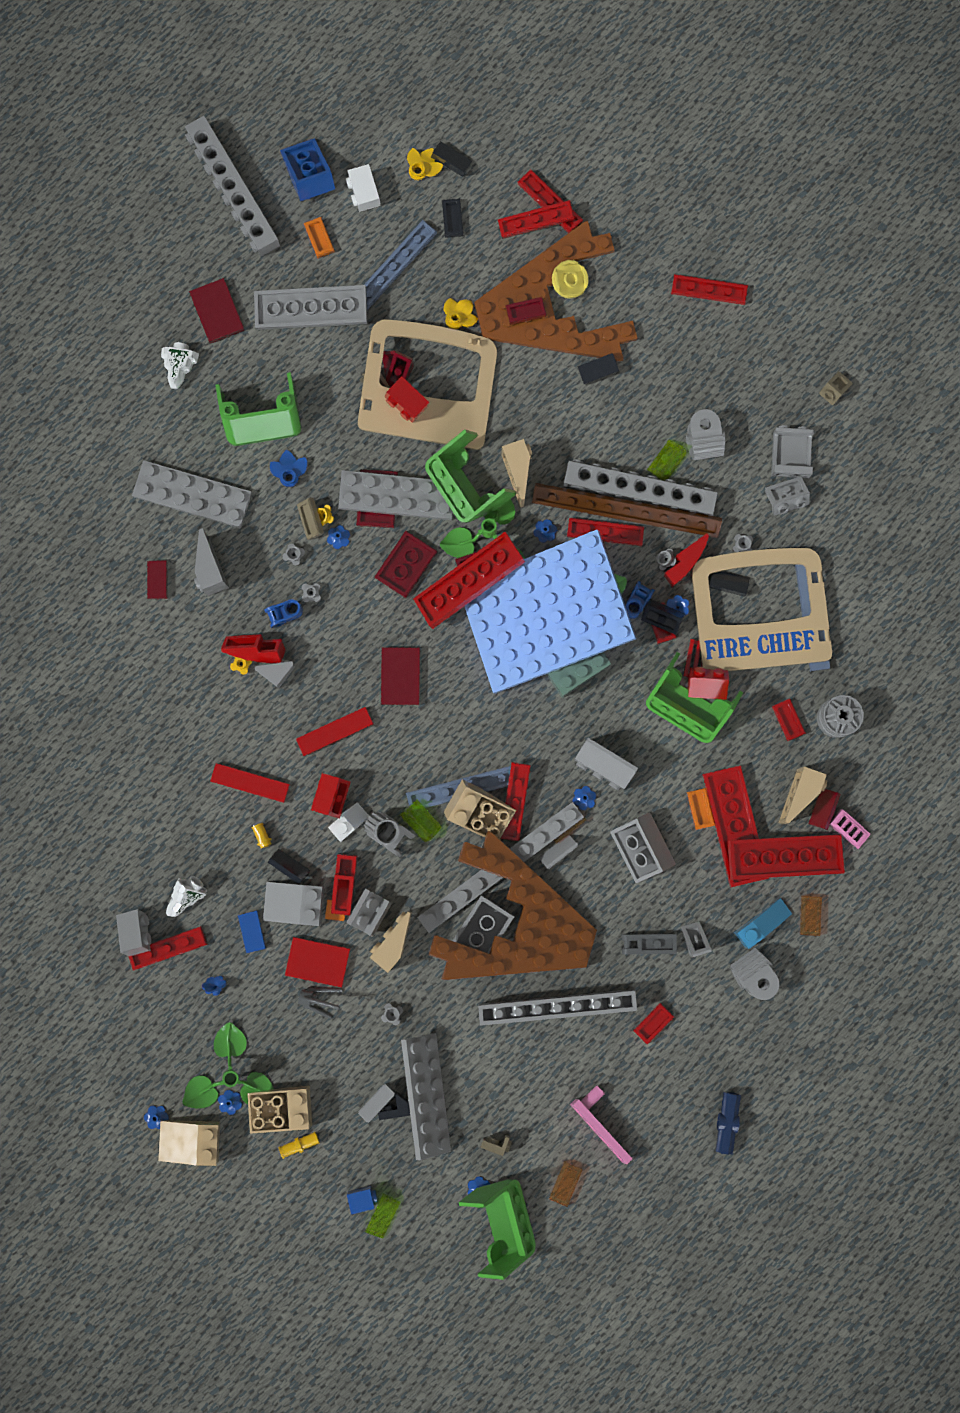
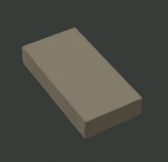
M314 497L307 498L297 504L307 540H313L324 534Z

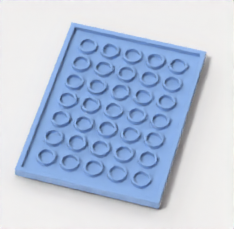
M594 530L524 559L525 563L464 606L492 691L495 694L637 639L599 530Z

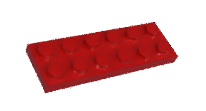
M504 532L421 592L413 600L428 625L434 629L525 563V560L509 535Z
M741 765L702 774L730 887L769 879L730 880L728 841L759 839Z
M841 835L728 841L730 880L845 873Z

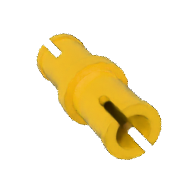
M313 1132L302 1138H294L295 1141L278 1148L281 1157L284 1159L297 1152L302 1153L304 1149L320 1144L316 1132Z

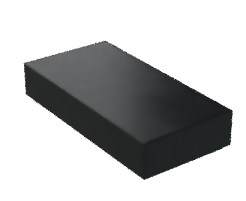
M460 199L442 200L445 238L463 236Z
M613 353L577 366L583 384L619 371Z
M280 849L268 861L270 865L298 884L310 872L308 868Z

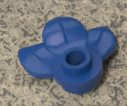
M288 450L284 451L279 462H270L271 473L273 476L280 478L281 483L286 487L295 486L299 477L307 470L306 457L296 460ZM288 475L293 476L291 481L286 480Z

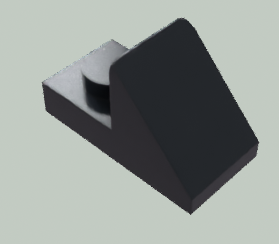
M396 1091L397 1107H394L393 1104L385 1105L378 1113L379 1120L410 1116L409 1100Z

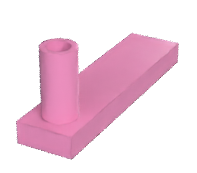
M595 1086L581 1101L575 1099L570 1105L620 1161L628 1164L632 1160L630 1155L589 1111L604 1095V1092L598 1086Z

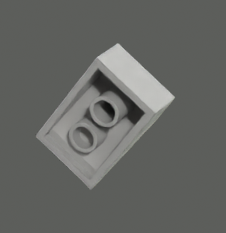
M202 528L199 529L195 563V575L197 578H194V582L201 593L204 592L209 596L229 587L209 535Z
M266 882L263 921L320 926L324 887Z

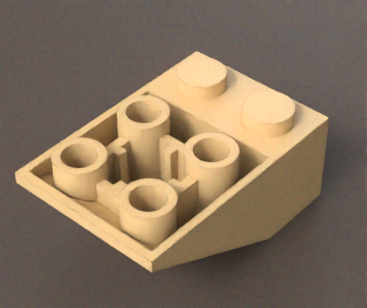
M463 779L444 810L447 820L483 837H486V833L490 831L499 840L516 812L514 808Z
M411 911L407 913L402 912L396 919L398 923L396 927H390L383 935L385 940L382 943L377 942L370 951L372 953L370 958L387 973L403 956L412 914Z
M310 1086L247 1093L250 1133L305 1130L311 1128Z

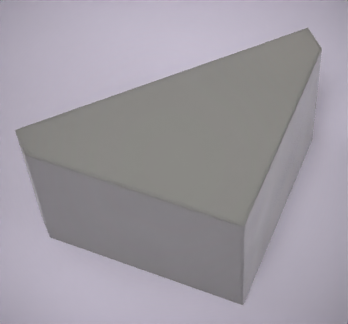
M291 661L255 666V671L279 688L295 668V663Z
M699 921L681 927L691 957L712 952Z

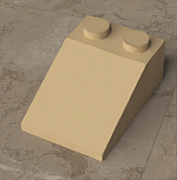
M524 439L502 446V458L513 489L517 493L516 497L520 508L524 507L529 462L532 459L529 443L525 444Z
M807 767L797 769L779 820L780 824L790 823L821 791L825 790L827 780H825L826 774Z
M161 1120L159 1161L216 1166L219 1157L220 1122Z

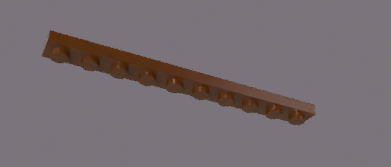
M535 483L532 503L699 535L707 533L710 537L718 538L722 524V518L539 483Z

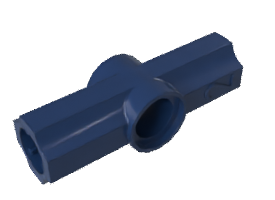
M733 1092L723 1093L721 1113L718 1114L717 1119L718 1134L715 1151L721 1154L733 1155L735 1135L738 1133L740 1117L738 1116L741 1100L740 1094Z

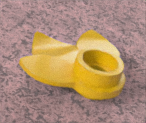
M414 148L409 151L407 161L410 165L409 175L412 179L422 180L426 176L434 177L440 173L443 164L435 162L431 158L434 151L433 148L424 150L420 154ZM420 169L421 173L416 174L415 170Z
M449 298L445 302L443 310L446 314L445 323L448 328L457 330L462 326L471 327L478 321V318L471 314L473 310L471 300L464 299L457 303L452 298Z

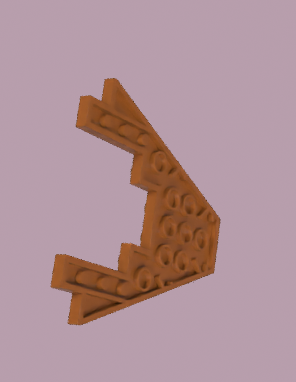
M585 221L476 300L474 305L482 337L488 338L491 341L601 358L613 353L616 361H623L620 344L637 340L633 321L578 333L574 316L555 319L547 288L553 286L552 274L555 267L566 260L581 261L614 253L611 234L607 233L592 237L589 223ZM538 297L543 298L546 317L512 325L509 324L506 305Z
M488 831L486 833L482 848L464 842L458 861L511 880L506 899L524 905L514 940L510 941L495 936L489 954L437 935L434 936L429 955L447 961L441 979L452 980L586 968L597 930L492 832Z

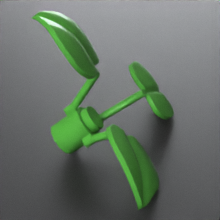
M508 500L496 511L485 515L481 529L478 530L477 535L473 539L469 530L459 527L451 530L440 542V547L450 556L458 558L474 552L473 542H476L481 534L486 538L496 539V522L500 525H506L515 517V507L512 500ZM518 549L522 557L525 559L523 553Z
M233 1023L225 1024L218 1031L213 1044L217 1056H228V1070L223 1073L222 1081L211 1084L208 1077L195 1076L186 1086L182 1103L184 1106L196 1109L209 1107L218 1098V1092L213 1087L219 1085L233 1087L237 1083L244 1084L240 1094L246 1104H248L247 1093L274 1089L270 1080L262 1073L252 1072L248 1075L247 1081L239 1080L238 1073L232 1069L231 1056L237 1057L241 1055L247 1045L245 1035Z

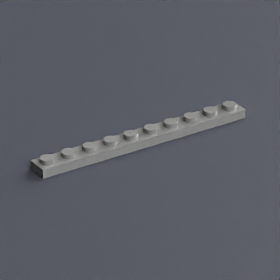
M571 802L512 846L510 850L525 862L584 818V816L575 804ZM480 870L417 918L427 932L430 933L503 877Z

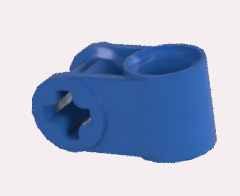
M640 581L637 582L625 605L630 619H635L640 615L655 591L645 587ZM635 605L638 608V612H631L628 606Z
M291 599L272 605L264 611L268 613L271 621L270 627L276 628L299 618L303 614V607L298 601ZM297 605V611L293 614L289 613L290 606Z

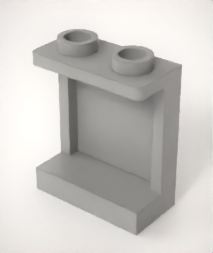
M787 425L779 426V428L774 430L771 476L791 478L801 476L807 479L811 477L813 473V467H811V446L814 430L804 426L794 429Z

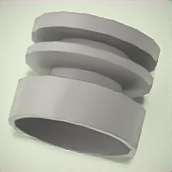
M839 695L827 700L820 706L817 712V723L824 734L834 738H841L854 733L860 728L864 712L856 699L847 695ZM845 713V716L840 719L839 715Z

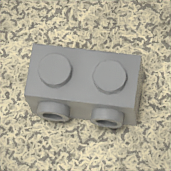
M137 909L116 915L120 953L133 956L151 951V936L148 933L147 926L149 925V919L146 913Z

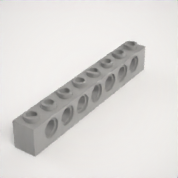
M205 116L186 125L187 134H185L187 141L190 145L194 144L196 147L194 152L199 160L203 159L205 162L203 167L208 176L212 174L215 180L212 182L217 191L221 190L224 194L221 196L226 206L230 205L233 209L231 214L236 222L240 221L242 224L240 229L245 237L249 236L251 239L249 244L254 253L258 251L262 257L279 247L278 238ZM203 139L207 140L205 143H200ZM211 155H216L213 159L209 158ZM220 170H226L225 173L218 174ZM230 185H234V186H235V187H234L233 189H231V190L227 189V187L230 186ZM238 201H244L242 205H236ZM253 216L252 220H245L246 217ZM258 231L263 232L260 236L254 235Z
M580 460L568 462L563 485L566 488L710 516L714 513L718 493L713 492V489L707 487L702 489L695 488V485L689 483L680 485L670 479L661 481L651 475L643 477L639 476V473L621 472L618 468L605 469L599 464L586 465ZM583 472L588 473L590 478L583 480L580 474ZM604 476L608 479V483L602 484L598 478ZM623 480L627 486L621 488L617 485V481ZM641 484L645 487V491L639 492L635 486ZM660 488L664 494L658 496L654 493V489ZM679 492L682 495V499H675L673 493ZM697 496L701 502L698 504L693 503L691 497Z
M629 989L478 1004L481 1026L637 1011L635 990Z

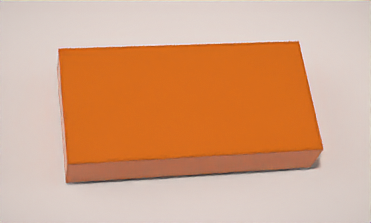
M321 217L304 223L317 259L335 252Z
M706 788L687 792L695 830L715 826Z

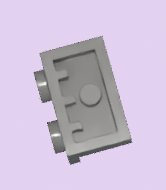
M801 476L765 488V493L772 505L774 516L797 508H803L809 504L810 492Z
M365 888L346 923L373 937L388 912L391 902Z

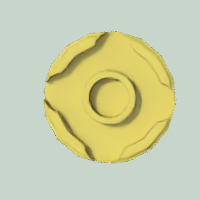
M575 260L561 262L555 267L552 274L554 289L564 298H576L582 295L588 286L587 271Z

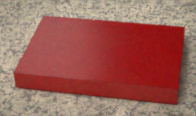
M293 937L285 976L342 988L350 949Z

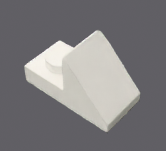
M357 802L343 812L340 819H337L328 828L342 842L364 823L365 819H368V814Z

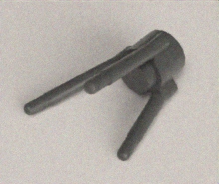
M308 987L307 990H301L298 1004L304 1005L303 1008L310 1009L331 1019L332 1016L314 1007L315 1004L337 1010L340 1009V1006L317 1000V994L314 993L342 992L343 989Z

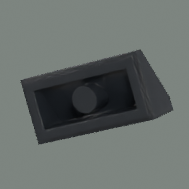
M441 141L431 155V158L462 177L472 163V160Z
M720 571L711 574L709 588L745 597L748 592L750 578Z
M650 599L641 620L676 635L685 613Z

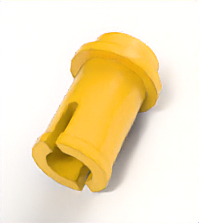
M263 823L252 827L258 841L257 845L261 849L272 844V839L268 837Z

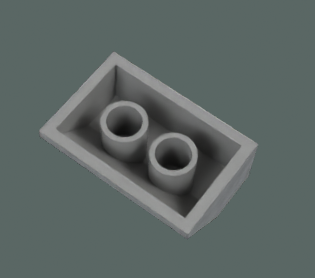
M590 738L586 739L574 759L577 762L576 766L584 771L588 768L593 772L592 775L601 781L603 778L610 782L609 786L617 791L619 789L624 790L638 770L636 766Z
M650 812L610 831L635 883L659 874L676 864Z

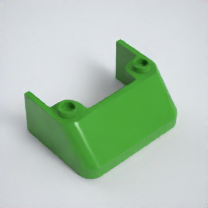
M291 372L287 373L290 391L278 395L276 409L240 414L239 408L234 402H225L224 392L220 385H215L224 431L231 445L240 446L294 437L300 433L301 421Z
M464 429L427 460L425 469L456 518L461 522L469 523L496 511L517 493L515 490L503 488L496 495L487 493L480 498L461 469L469 460V454L465 446L479 435L477 432Z
M677 652L647 698L646 706L655 714L699 741L709 743L731 716L743 692L739 691L732 702L715 699L712 704L703 698L688 697V689L679 684L682 680V674L673 667L680 655Z
M508 1179L478 1187L459 1201V1206L486 1208L494 1242L487 1249L489 1264L478 1273V1277L504 1280L533 1255L536 1243L519 1181Z

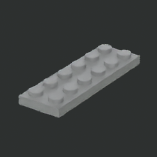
M366 285L254 291L256 330L368 324Z
M143 460L132 496L241 528L252 492Z
M341 471L338 509L452 520V510L432 479Z
M436 1033L402 1039L416 1160H424L451 1152Z

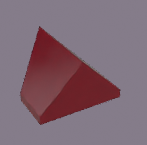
M383 351L382 360L388 385L392 387L401 376L407 381L414 368L413 358L398 351Z

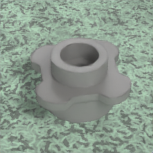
M737 534L734 537V552L752 551V536Z
M289 544L286 552L283 554V559L297 566L300 564L301 557L305 555V551L303 548L299 549L294 544Z
M672 549L661 551L656 556V560L660 564L659 568L663 571L669 566H675L677 563Z
M318 583L302 585V600L304 602L320 601V585Z
M387 1003L384 1006L385 1012L381 1019L383 1022L398 1025L403 1009L400 1006L395 1007Z

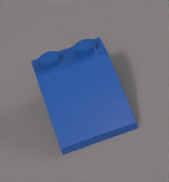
M315 138L280 150L300 201L335 190L331 170Z

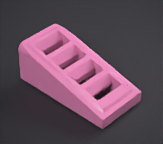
M840 809L831 820L830 826L857 849L870 836V833L843 809ZM844 817L846 820L839 826L838 823ZM850 822L851 826L845 832L843 829ZM856 827L857 830L850 836L849 833ZM860 832H862L863 835H862L861 838L856 842L854 839L857 837V835H858Z

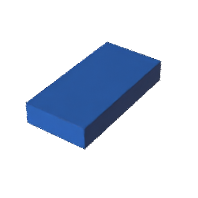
M258 911L238 915L246 953L266 949Z

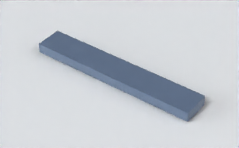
M424 220L418 224L364 284L367 288V310L437 234V231Z
M795 565L802 617H805L811 613L806 569L803 565ZM817 572L811 573L812 583H818ZM824 630L818 631L819 642L825 641ZM829 660L809 663L810 672L830 669Z
M511 766L462 779L480 787L486 792L508 787ZM462 779L406 793L410 811L413 812L450 802Z

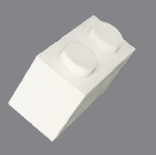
M369 164L347 170L349 176L346 178L348 189L353 190L354 195H351L353 205L358 206L359 212L380 206V199Z

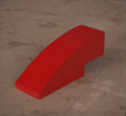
M707 533L677 554L675 559L678 564L665 572L664 577L672 588L691 571L700 558L709 538Z
M261 634L226 636L221 647L223 653L244 660L262 663H282L286 651L282 639L263 640Z
M337 854L331 914L351 915L358 855Z

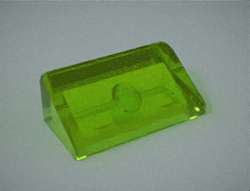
M668 440L647 470L662 481L669 479L687 454L685 448Z
M418 799L400 813V816L424 842L430 841L442 829V826Z
M383 1193L365 1232L383 1239L401 1202Z

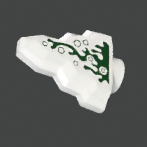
M176 342L174 347L162 348L161 357L164 359V367L168 370L167 378L171 389H178L184 382L185 374L191 371L193 364H196L199 358V353L189 350V345Z
M190 876L188 880L184 878L177 880L171 895L172 899L166 910L167 916H178L186 907L193 905L198 899H202L206 895L207 889L203 887L201 880L195 876Z

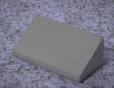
M567 835L541 855L539 859L547 869H550L577 848L578 844L570 835Z
M384 1084L358 1111V1114L366 1122L369 1123L393 1098L395 1092L389 1084Z

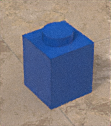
M371 1186L351 1190L347 1193L351 1215L375 1209V1203L378 1202L376 1190L372 1191Z

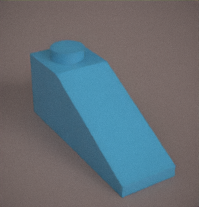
M780 898L734 933L744 947L750 949L771 933L792 913Z

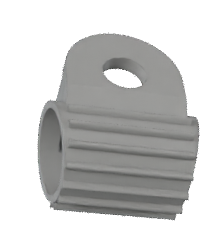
M708 409L697 411L692 416L687 428L686 444L693 460L724 456L725 431L721 427L718 415ZM700 426H705L707 430L702 429Z
M373 812L372 815H368V819H365L364 831L367 832V835L399 858L402 852L396 846L405 835L409 839H414L415 837L413 833L384 812ZM386 822L384 831L377 834L378 826ZM396 829L395 837L391 841L387 842V839Z
M753 948L730 965L742 990L745 989L751 996L760 1000H768L778 992L779 979L772 970L774 966L756 948ZM764 978L765 984L759 988L758 981Z

